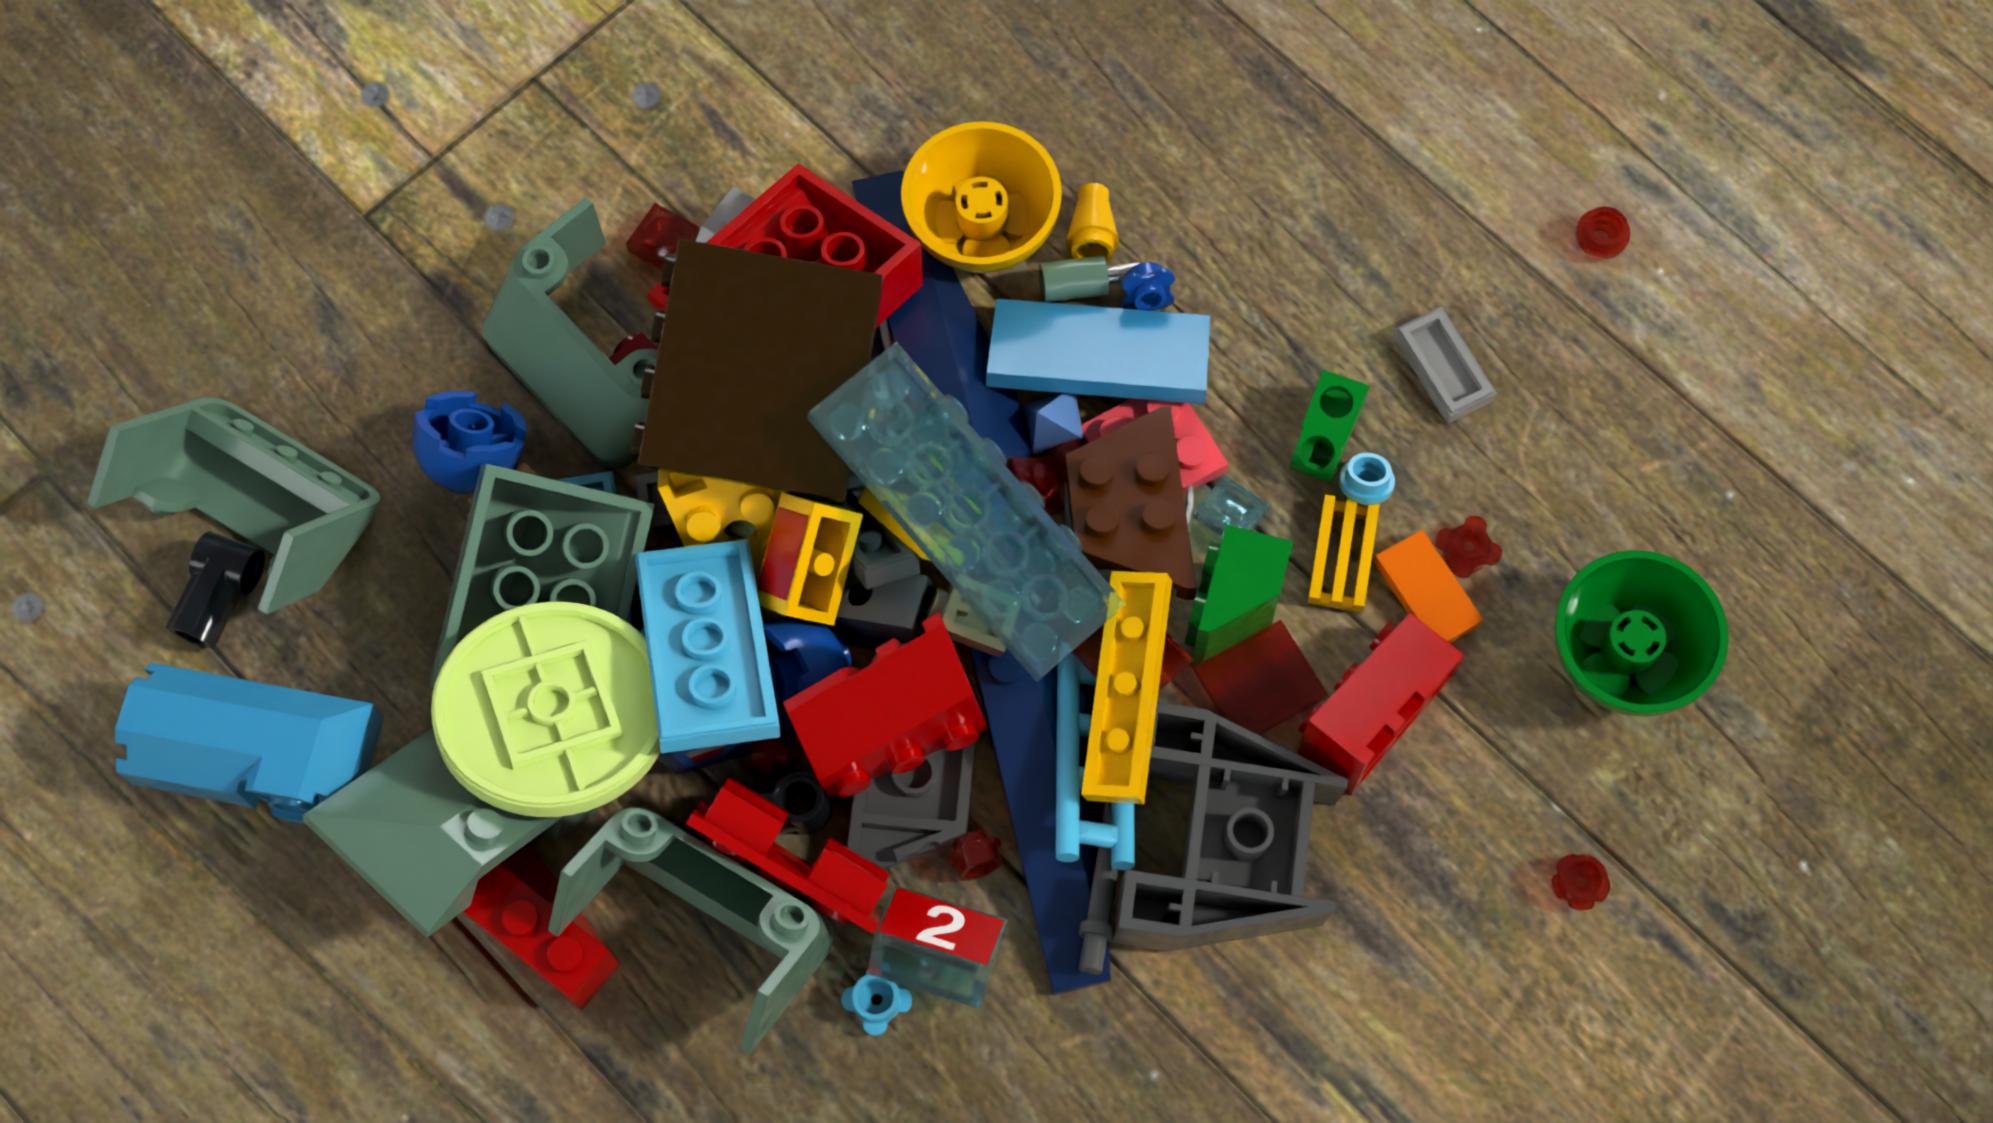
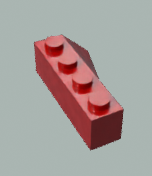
M528 842L478 879L471 906L461 913L582 1011L620 964L581 912L558 937L548 931L558 880Z

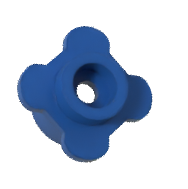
M1144 262L1131 267L1121 282L1123 289L1126 290V297L1121 301L1123 309L1155 311L1170 306L1174 302V295L1170 291V285L1175 281L1174 273L1153 262Z

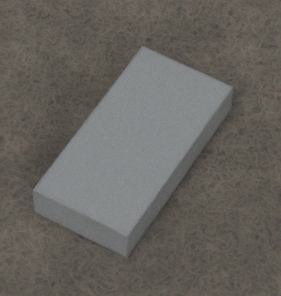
M1442 306L1394 330L1393 339L1447 424L1494 402L1497 395L1495 389Z

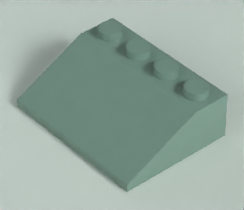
M487 463L481 464L429 680V685L432 689H434L441 667L454 647L477 626L510 609L541 602H572L605 610L627 622L638 577L635 553L644 552L655 504Z

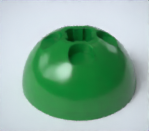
M1644 550L1620 551L1592 561L1582 568L1568 583L1558 604L1555 616L1556 649L1560 662L1570 680L1586 697L1596 704L1624 715L1640 717L1658 716L1691 704L1715 682L1723 668L1728 652L1729 634L1727 620L1723 607L1712 588L1698 573L1684 563L1656 552ZM1620 645H1622V647H1623L1627 652L1631 653L1632 656L1629 655V654H1627L1626 652H1624V651L1620 648Z

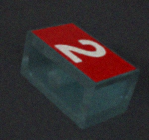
M895 885L874 934L867 974L981 1009L999 961L1008 920Z

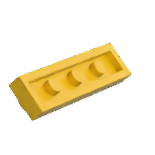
M1111 571L1081 795L1087 801L1143 805L1145 803L1172 589V579L1168 573Z

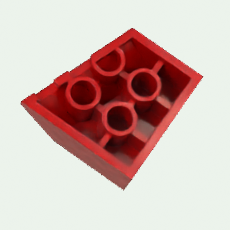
M940 612L921 622L926 633L909 643L900 644L899 640L893 638L876 648L877 655L871 660V665L862 670L857 667L841 668L783 702L813 771L829 798L836 794L840 797H848L860 793L871 785V779L890 771L894 774L911 771L925 761V756L944 748L948 751H955L967 747L978 739V733L988 730Z

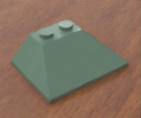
M431 728L306 812L302 821L427 939L471 906L478 879L542 832L553 842H557L592 816L597 808L561 817L524 816L496 808L470 793L452 775L441 757L434 730Z

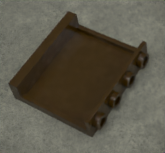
M679 238L676 254L667 253L664 261L661 286L670 288L666 310L657 309L653 320L651 342L658 343L659 350L656 366L647 364L645 367L641 398L649 399L645 422L638 420L635 422L631 440V454L639 456L638 465L643 471L651 472L652 469L692 475L818 497L822 499V502L844 506L882 296L883 274Z

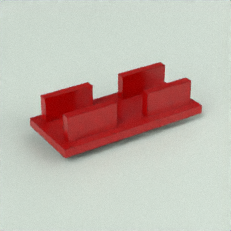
M730 777L722 786L712 805L701 800L686 824L706 835L705 840L714 849L737 862L747 863V861H750L758 866L757 871L761 876L785 891L797 894L799 891L809 896V903L828 917L844 924H848L851 921L874 934L879 926L883 908L877 902L888 886L886 880L890 875L889 871L831 837L813 865L778 845L774 840L785 824L789 812Z

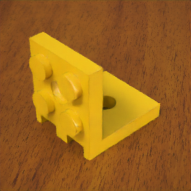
M658 470V490L684 547L749 539L755 581L758 582L780 495L783 491ZM738 520L747 521L755 527L754 533L744 539L732 538L724 530L727 525Z

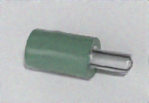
M1103 255L1039 263V284L1043 302H1053L1108 295L1109 284L1121 283L1126 272L1131 267L1140 263L1134 262L1107 266Z

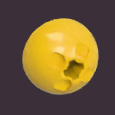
M984 121L955 125L927 140L908 163L901 186V201L904 215L916 240L921 243V246L940 262L952 268L973 273H990L1008 269L1034 254L1049 237L1056 223L1062 197L1061 180L1052 157L1038 141L1014 127Z

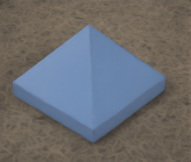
M1056 393L1024 405L1031 449L1034 456L1038 457L1084 440L1076 394Z

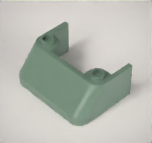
M585 197L519 249L484 320L483 332L494 354L589 455L604 467L618 469L630 465L639 458L638 455H633L630 452L632 434L636 420L644 422L646 420L649 399L641 398L642 380L646 365L656 366L658 351L654 349H640L630 353L618 364L614 365L549 297L552 292L565 282L572 270L606 244L594 205Z
M200 398L111 425L87 500V504L96 509L133 496L143 502L147 510L162 516H171L177 512L197 508L271 553L274 557L271 559L267 570L269 578L258 607L262 612L269 614L322 589L373 520L380 502V494L371 485L239 406L222 399Z
M627 808L618 811L561 870L548 931L558 937L619 869L626 864L783 959L757 991L739 1048L750 1055L828 956L835 934L832 921L814 906L794 894L779 888L744 864L723 855L707 842L674 822L642 808Z

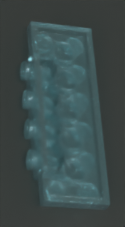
M897 342L809 411L807 415L809 422L1036 682L1126 605L1124 600L1081 553L1083 546L1075 533L1063 524L1058 526L1043 509L1045 503L1039 492L1030 483L1017 480L1005 466L1007 460L1001 449L991 439L986 437L982 439L967 423L969 416L961 403L952 395L947 394L944 396Z

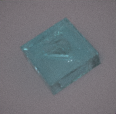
M1224 476L1200 502L1193 518L1223 537L1226 524L1254 531L1265 518L1270 505L1227 476Z

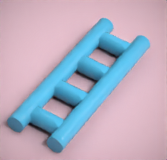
M1063 640L1057 644L1056 859L1062 862L1077 861L1079 859V844L1111 848L1112 868L1129 870L1135 867L1134 804L1111 802V825L1079 820L1080 790H1082L1085 766H1080V736L1089 738L1092 718L1091 714L1080 713V684L1096 687L1099 664L1080 661L1079 642Z

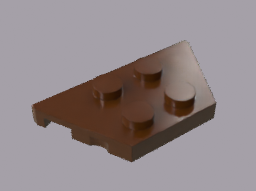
M1162 406L1065 454V476L1075 561L1098 570L1168 573L1172 579V588L1177 589L1176 597L1184 600H1194L1197 587L1171 406Z

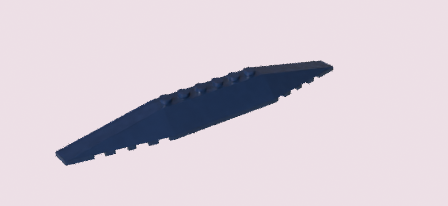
M903 170L852 181L857 202L916 240L906 222L902 207L901 186L904 176ZM921 246L923 286L888 317L913 419L948 411L956 414L965 469L926 477L937 523L967 548L966 551L969 552L960 569L948 566L951 580L953 581L959 575L1022 600L1005 652L1000 658L970 646L968 648L1053 995H1058L1111 981L1109 942L1106 944L1102 974L1091 975L1079 971L1083 938L1078 935L1080 922L1087 920L1098 847L1079 844V859L1077 861L1062 862L1056 859L1057 644L1063 640L1079 642L1075 635L1078 625L1015 389L986 387L990 340L954 269L934 258ZM1079 643L1080 661L1087 662L1083 645ZM1080 684V713L1092 715L1095 695L1094 686ZM1080 736V766H1085L1088 737ZM1080 790L1079 820L1102 823L1101 802L1087 801L1081 795L1082 790Z

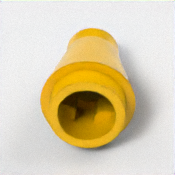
M1088 183L1078 189L1077 203L1066 238L1067 247L1071 250V255L1074 259L1103 255L1106 262H1108L1119 245V237L1109 202V190L1102 184Z

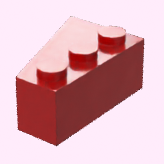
M1409 613L1398 626H1395L1392 622L1385 625L1369 646L1373 651L1360 666L1354 662L1346 670L1334 687L1336 692L1323 705L1319 703L1308 714L1298 729L1303 734V738L1297 753L1348 779L1345 792L1350 796L1456 673L1464 657L1462 652L1412 613Z

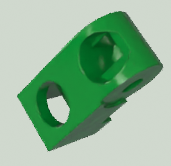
M1323 369L1302 423V432L1293 453L1289 469L1328 483L1332 482L1356 422L1365 405L1370 388L1369 385Z

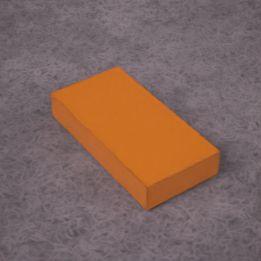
M1423 529L1375 555L1374 564L1407 614L1412 613L1451 644L1481 627L1484 621Z

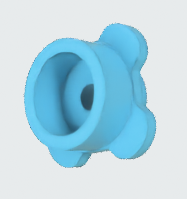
M876 964L867 969L866 975L860 978L854 987H848L843 991L841 1002L845 1010L855 1012L861 1018L867 1034L880 1036L887 1031L888 1022L898 1013H906L910 1010L912 996L907 989L898 988L894 980L890 978V971L886 966ZM874 995L882 997L883 1000L880 1005L872 1004L871 999Z

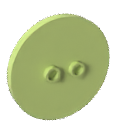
M541 602L502 612L477 626L454 647L441 667L434 685L431 703L432 725L437 747L443 761L457 781L480 800L510 813L532 817H561L603 806L618 798L639 782L650 770L661 752L646 638L620 617L593 606L572 602Z

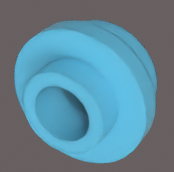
M1360 453L1353 456L1342 467L1339 476V486L1342 492L1349 499L1366 505L1379 504L1387 500L1391 496L1395 485V477L1389 462L1374 453Z

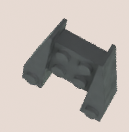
M1157 702L1148 777L1192 783L1181 878L1126 869L1118 889L1114 920L1115 931L1112 942L1164 951H1175L1322 926L1335 911V902L1303 897L1313 802L1335 806L1347 789L1348 779L1207 709Z

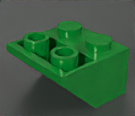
M1227 524L1221 543L1210 541L1202 570L1203 575L1199 591L1195 595L1185 639V645L1195 647L1191 666L1204 668L1270 631L1293 541Z

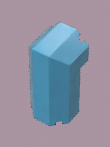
M150 663L144 669L150 677L148 679L136 677L129 684L115 727V743L127 746V760L116 758V773L130 784L238 804L256 810L260 799L268 802V806L272 808L271 816L305 824L302 820L306 812L369 771L384 716L373 703Z

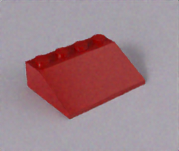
M799 163L706 242L713 245L883 274V290L876 328L923 286L920 242ZM659 282L647 293L648 301L656 309L666 310L670 288L662 287L661 282Z

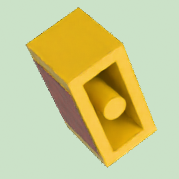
M781 492L757 583L759 605L785 616L834 626L863 514L828 503Z

